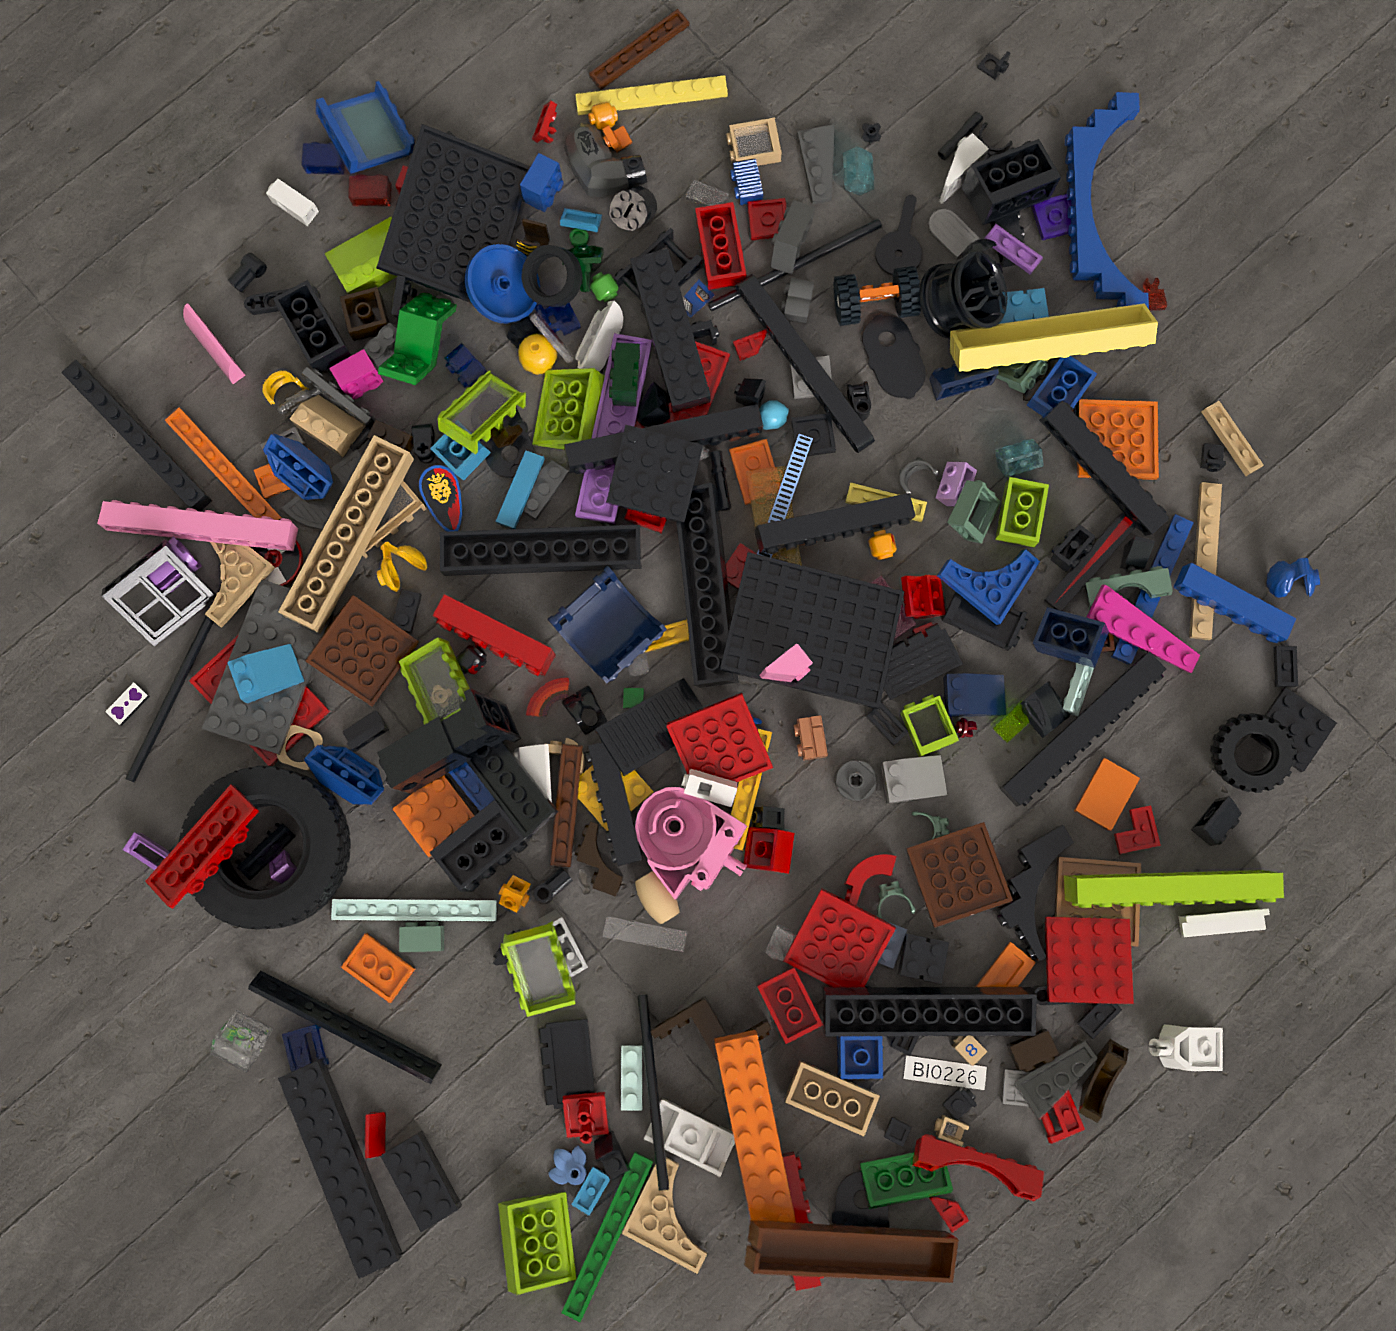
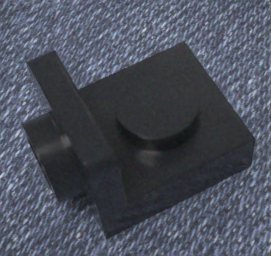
M1204 443L1202 445L1200 468H1205L1210 472H1218L1225 467L1226 461H1223L1224 445Z
M754 807L752 813L753 827L784 829L785 808Z
M959 1087L942 1103L957 1121L971 1107L975 1108L977 1106L974 1101L976 1096L968 1088L964 1090L962 1087Z

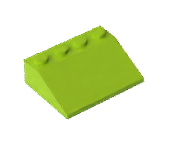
M392 217L385 219L324 253L348 294L380 287L397 277L376 269Z
M595 368L547 370L545 372L532 444L564 449V444L592 439L605 376Z
M566 1192L518 1198L498 1203L509 1292L519 1295L576 1280Z

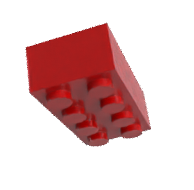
M730 202L695 208V219L708 290L735 286L746 278V269L734 203Z

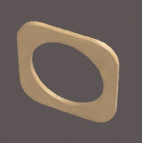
M291 725L280 755L277 754V758L282 763L303 770H309L310 768L305 761L295 762L287 756L286 743L291 736L297 733L309 735L315 747L322 745L323 738L318 732Z

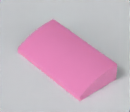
M187 303L183 311L186 325L231 383L235 384L245 374L204 321Z

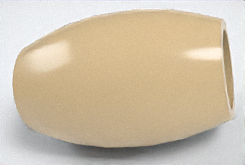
M654 871L635 881L637 894L642 905L659 924L668 921L680 913L677 899L672 897Z

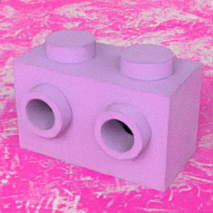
M947 462L936 499L946 506H955L966 481H974L977 470L966 462Z

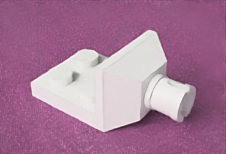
M1164 1024L1159 1039H1151L1149 1045H1156V1048H1149V1052L1153 1056H1159L1164 1067L1186 1071H1223V1028L1184 1027Z

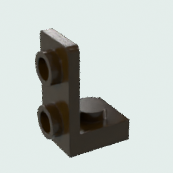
M494 411L480 414L478 416L480 422L483 424ZM510 425L503 426L500 430L493 427L491 429V438L496 446L501 448L512 445L523 430L520 425L512 427Z

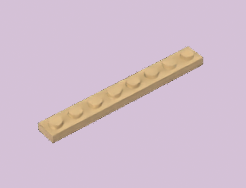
M1202 482L1199 488L1194 564L1216 575L1222 484ZM1192 598L1189 638L1211 640L1214 609L1209 606L1200 605L1194 598Z

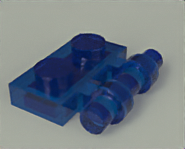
M570 303L559 307L549 306L546 309L541 304L535 307L539 313L537 314L538 319L541 317L544 319L542 321L545 327L544 331L552 342L557 339L545 324H548L555 334L561 330L564 336L581 328ZM554 315L557 321L554 324H551L549 317Z

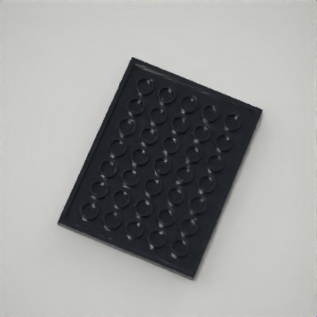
M422 124L376 269L395 276H405L409 281L471 303L465 287V272L468 263L477 252L487 246L495 244L509 246L523 200L520 184L531 166Z

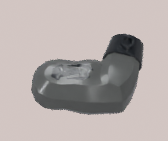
M578 124L567 134L564 146L566 155L568 156L573 174L588 196L603 197L615 195L631 187L647 183L641 156L621 157V159L612 158L603 135L594 125Z

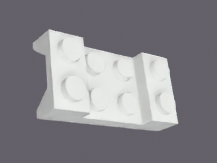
M662 1098L660 1111L665 1150L721 1176L725 1163L735 1144L733 1132ZM650 1124L644 1139L653 1143L652 1126Z

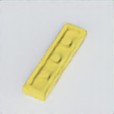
M850 483L845 503L855 505L898 496V494ZM911 498L916 514L912 520L922 522L927 502Z

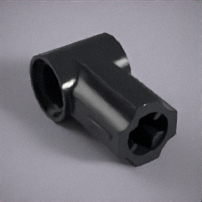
M251 252L242 258L241 266L228 279V282L240 292L254 278H260L267 270V265Z
M561 867L535 888L534 897L538 902L547 904L573 880ZM544 888L548 889V898L540 899L538 897L539 891Z

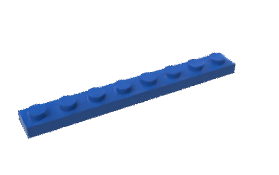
M1176 514L1172 517L1150 568L1162 566L1163 569L1168 568L1169 575H1171L1194 522ZM1141 589L1134 606L1152 618L1161 597L1151 599ZM1119 638L1111 657L1130 665L1138 647Z

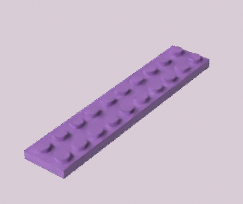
M614 333L592 439L624 432L625 425L635 427L652 340ZM616 342L640 344L636 407L613 405L612 398H609V386H612L610 370L614 368V361L611 360L612 349H616ZM614 464L608 465L601 470L589 469L584 472L575 513L577 518L615 524L618 506L606 503L615 469Z

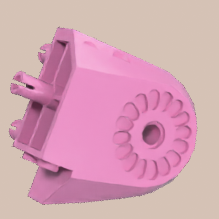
M667 787L659 790L643 802L637 813L635 824L637 839L648 858L647 862L674 899L679 897L690 880H692L691 885L695 888L707 890L723 866L738 874V876H741L743 871L736 866L743 870L747 867L746 864L731 856L734 846L739 842L747 825L708 800L684 794V788ZM675 820L680 823V830L677 832H673L670 829L671 822Z

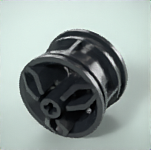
M982 252L969 253L956 261L955 264L947 263L932 266L922 278L920 285L922 312L932 330L943 338L950 339V331L967 328L988 329L994 327L1001 322L1005 315L1008 296L1003 274L995 261Z

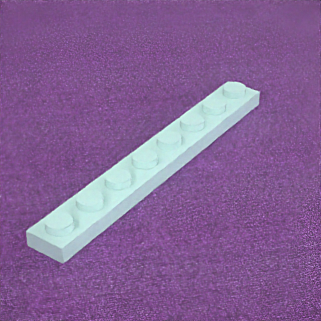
M332 899L331 920L497 921V900Z

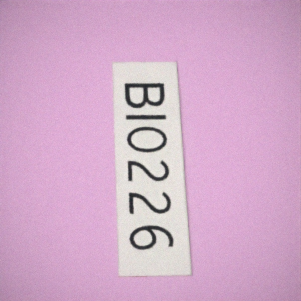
M906 1056L904 1079L984 1090L987 1067Z

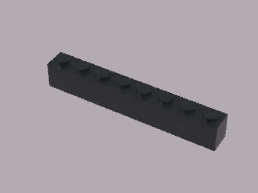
M1063 401L1056 403L1039 421L1124 514L1137 525L1136 527L1145 536L1154 534L1169 519L1166 515V510L1161 505L1155 503L1151 493L1144 490L1139 485V480L1126 471V466L1114 458L1113 452L1108 447L1103 446L1099 441L1098 435L1086 427V422L1072 412L1073 408L1068 403Z
M910 493L761 524L755 528L754 532L760 553L766 552L769 555L777 553L778 549L782 548L792 550L801 544L811 546L820 540L830 542L838 536L848 538L854 536V533L857 532L867 534L875 528L885 530L891 528L894 524L904 526L911 523L910 521L916 514Z

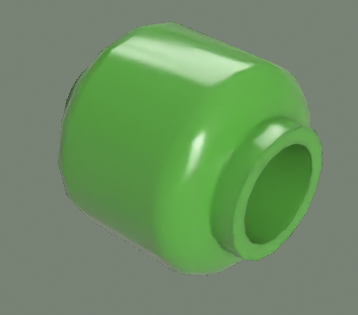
M600 272L592 278L593 282L590 288L598 301L606 303L618 295L616 292L619 290V287L611 274L603 275Z

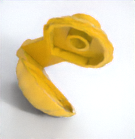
M385 542L381 545L383 560L381 562V570L377 571V577L382 586L387 585L395 592L400 588V580L392 562L391 552L404 558L418 569L425 571L428 568L425 557L414 547L406 545L395 547L390 542Z

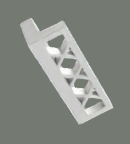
M1269 909L1179 916L1181 937L1266 930L1264 915H1270Z

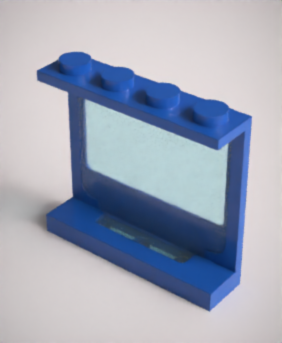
M379 81L375 84V92L332 105H327L324 98L316 99L315 112L350 174L412 154L415 145L412 134L408 133L404 120L400 119L395 104L391 103L386 88H383Z

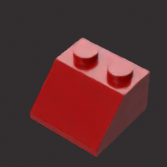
M749 827L744 856L746 868L789 874L795 833L777 829Z

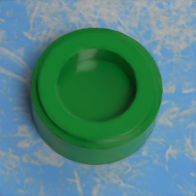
M575 228L570 232L569 238L572 246L577 247L588 244L589 236L586 230Z

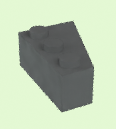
M793 200L791 206L786 208L784 221L781 220L778 226L779 233H775L771 245H774L771 268L793 274L795 260L800 256L801 252L799 250L802 243L805 242L813 222L815 207Z

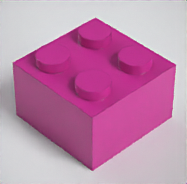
M364 349L329 368L342 391L352 399L360 398L364 392L374 390L384 382Z

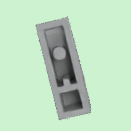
M555 909L539 918L538 921L543 926L553 920L570 976L573 977L588 968L563 917Z

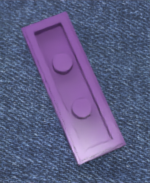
M997 224L994 225L984 238L996 242L997 245L993 246V249L1030 275L1043 259L1041 255Z

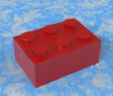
M791 967L757 985L785 1044L823 1025L795 967Z

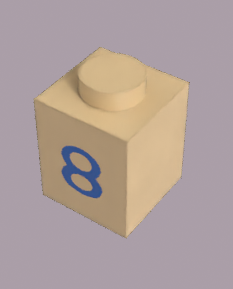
M956 1036L953 1039L955 1043L952 1047L971 1066H974L987 1053L985 1048L973 1036Z

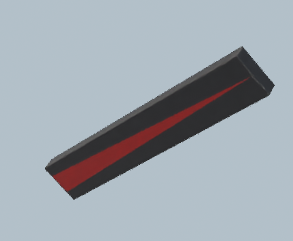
M1121 513L1093 544L1092 550L1080 559L1081 562L1074 570H1070L1044 601L1053 609L1062 611L1137 525L1125 514Z

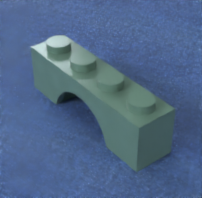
M1162 566L1150 568L1148 572H1142V570L1131 571L1130 575L1125 576L1113 574L1109 576V579L1101 580V577L1092 578L1085 585L1089 608H1091L1102 585H1107L1115 592L1125 587H1138L1144 590L1151 599L1168 596L1173 592L1168 568L1163 569Z

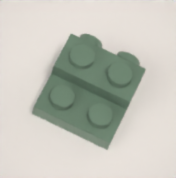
M1036 360L1029 363L996 366L999 371L996 378L1007 382L1010 388L1025 393L1028 389H1032L1035 386L1036 378L1039 375L1045 374L1048 363L1046 360Z

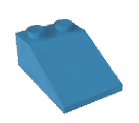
M291 644L247 654L227 662L240 699L245 703L253 702L305 681Z

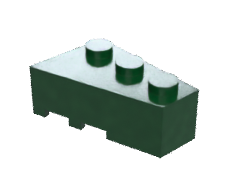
M616 342V349H612L611 360L614 361V368L610 370L612 386H609V398H612L613 405L636 407L640 344Z

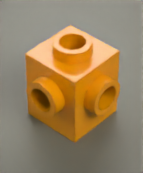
M512 875L508 883H504L499 891V895H501L499 904L517 913L521 906H526L530 898L527 894L531 884Z

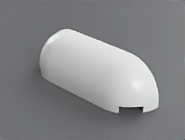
M615 301L607 302L608 306L602 311L598 310L595 313L576 353L575 359L578 360L577 367L579 369L595 368L597 371H600L604 367L610 355L614 333L619 334L623 326V313Z

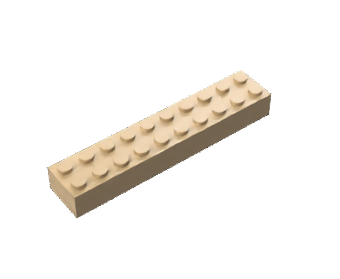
M375 435L373 436L278 612L321 634L414 460L410 452Z

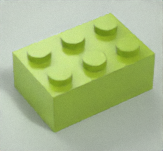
M1009 477L1005 483L995 540L1035 547L1039 543L1049 484Z

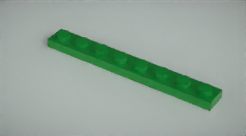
M634 1152L629 1163L631 1170L624 1174L564 1305L562 1314L581 1322L654 1160Z

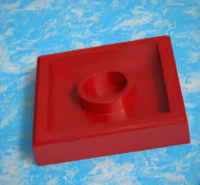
M785 198L747 202L751 240L771 239L775 233L778 234L779 223L781 220L784 221L786 210Z

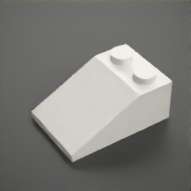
M973 133L967 138L963 137L957 144L958 149L954 154L955 157L939 201L941 204L963 185L970 165L975 161H983L986 158L989 148Z

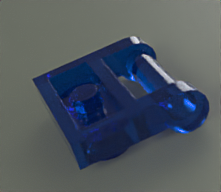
M314 1024L282 1034L291 1072L312 1063L306 1033L310 1032L317 1059L323 1058L325 1065L330 1064L329 1059L326 1058L319 1031L321 1027Z

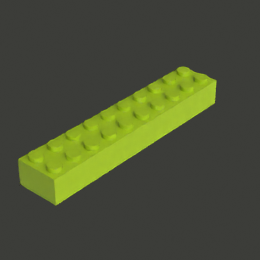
M1269 870L1064 875L1065 901L1072 902L1073 906H1079L1080 908H1091L1092 905L1112 907V903L1124 907L1133 906V904L1153 906V903H1161V905H1174V903L1193 905L1194 902L1215 904V901L1222 903H1235V901L1256 903V900L1276 902V898H1284L1283 873Z

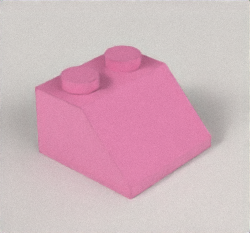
M795 644L766 667L759 676L762 679L791 682L796 678L799 681L811 671L809 666L813 662L800 646Z

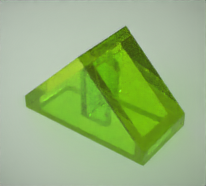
M1022 701L993 728L1006 743L1029 723L1028 717L1022 711V705L1020 704Z

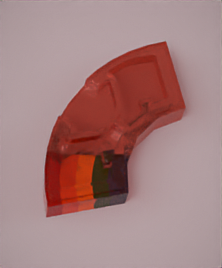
M558 678L549 681L535 692L528 704L526 716L547 717L550 707L555 702L568 698L569 678Z

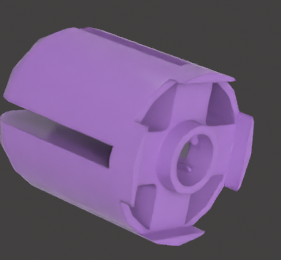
M174 536L168 541L171 544V549L194 572L202 567L201 563L198 560L196 561L190 551L179 540H176ZM166 561L147 577L163 592L182 575Z

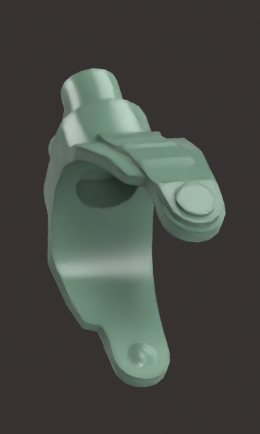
M912 812V816L924 815L931 820L934 826L932 839L950 834V830L946 828V826H949L948 818L932 816L925 812Z
M898 881L891 882V886H887V883L879 885L877 917L882 919L880 912L882 902L888 896L895 895L905 899L910 906L911 913H915L912 901L903 893V889L899 887Z

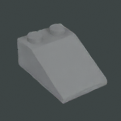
M941 755L886 761L880 764L887 804L947 795Z

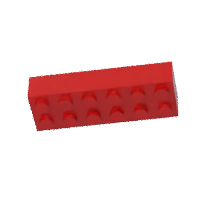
M445 594L433 614L437 619L436 623L441 628L449 632L453 629L459 637L467 641L471 638L475 645L480 648L486 649L488 647L494 655L500 658L506 656L512 664L518 667L524 665L528 672L539 676V674L545 676L556 656L552 648Z

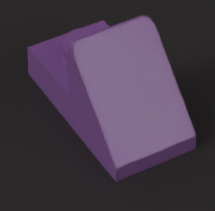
M285 850L269 862L270 876L273 880L283 884L296 871L297 867L291 862L290 855Z

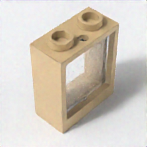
M775 118L729 125V133H726L727 144L732 146V151H730L731 163L756 159L757 166L781 162V148Z

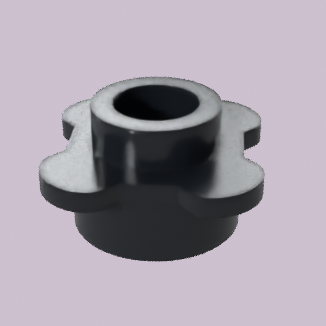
M863 124L862 130L864 134L862 139L870 143L879 141L881 139L879 134L880 124Z

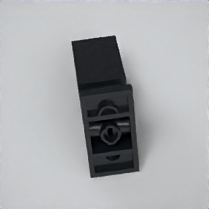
M470 688L463 692L466 700L459 704L460 711L446 719L437 717L378 751L379 764L386 773V782L389 787L412 794L471 760L470 753L482 746L494 747L504 740L514 743L520 740L521 737L507 705Z

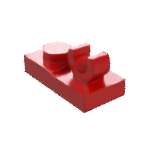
M549 101L542 108L532 138L536 143L542 139L546 143L553 142V139L548 136V132L552 135L556 133L555 128L549 127L550 122L552 123L557 115L555 111L557 104L553 101Z

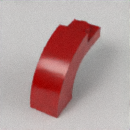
M888 854L875 855L855 865L844 884L852 886L851 890L847 889L844 900L857 906L865 881L876 874L891 876L897 856Z

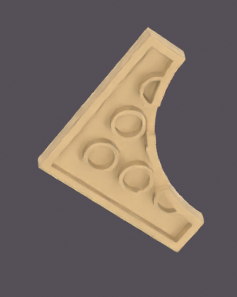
M210 542L220 558V579L222 583L220 592H217L212 605L205 615L222 628L257 589L262 579L265 580L275 567L249 546Z
M666 1157L669 1190H658L655 1164L622 1234L698 1274L707 1252L693 1243L678 1222L673 1206L672 1194L673 1182L679 1163Z

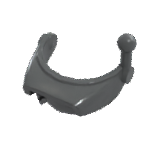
M919 457L915 461L908 463L902 470H899L900 483L906 494L910 493V495L912 493L908 489V480L914 472L921 469L930 470L935 474L937 481H941L942 475L939 474L936 468L933 469L929 463Z

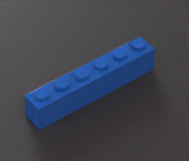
M1193 563L1182 567L1173 587L1179 590V593L1183 596L1196 599L1200 605L1213 608L1217 614L1232 618L1231 620L1234 623L1247 626L1251 632L1262 634L1268 641L1273 643L1288 640L1296 621L1295 617Z

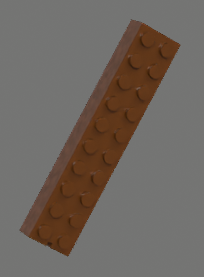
M750 1220L748 1241L751 1245L746 1247L744 1266L753 1274L953 1283L958 1238L947 1231Z

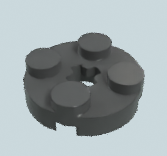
M850 761L842 765L837 772L835 781L839 793L851 801L858 802L868 798L876 788V776L873 768L863 761ZM852 776H853V777L860 776V780H859V781L861 782V785H860V786L857 785V784H856L855 786H853V785L851 784V783H852V780H851V777H852Z

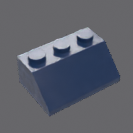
M955 363L951 368L945 369L940 367L935 369L929 380L935 399L940 400L992 385L999 371L996 366L989 369H972L968 372L959 371Z

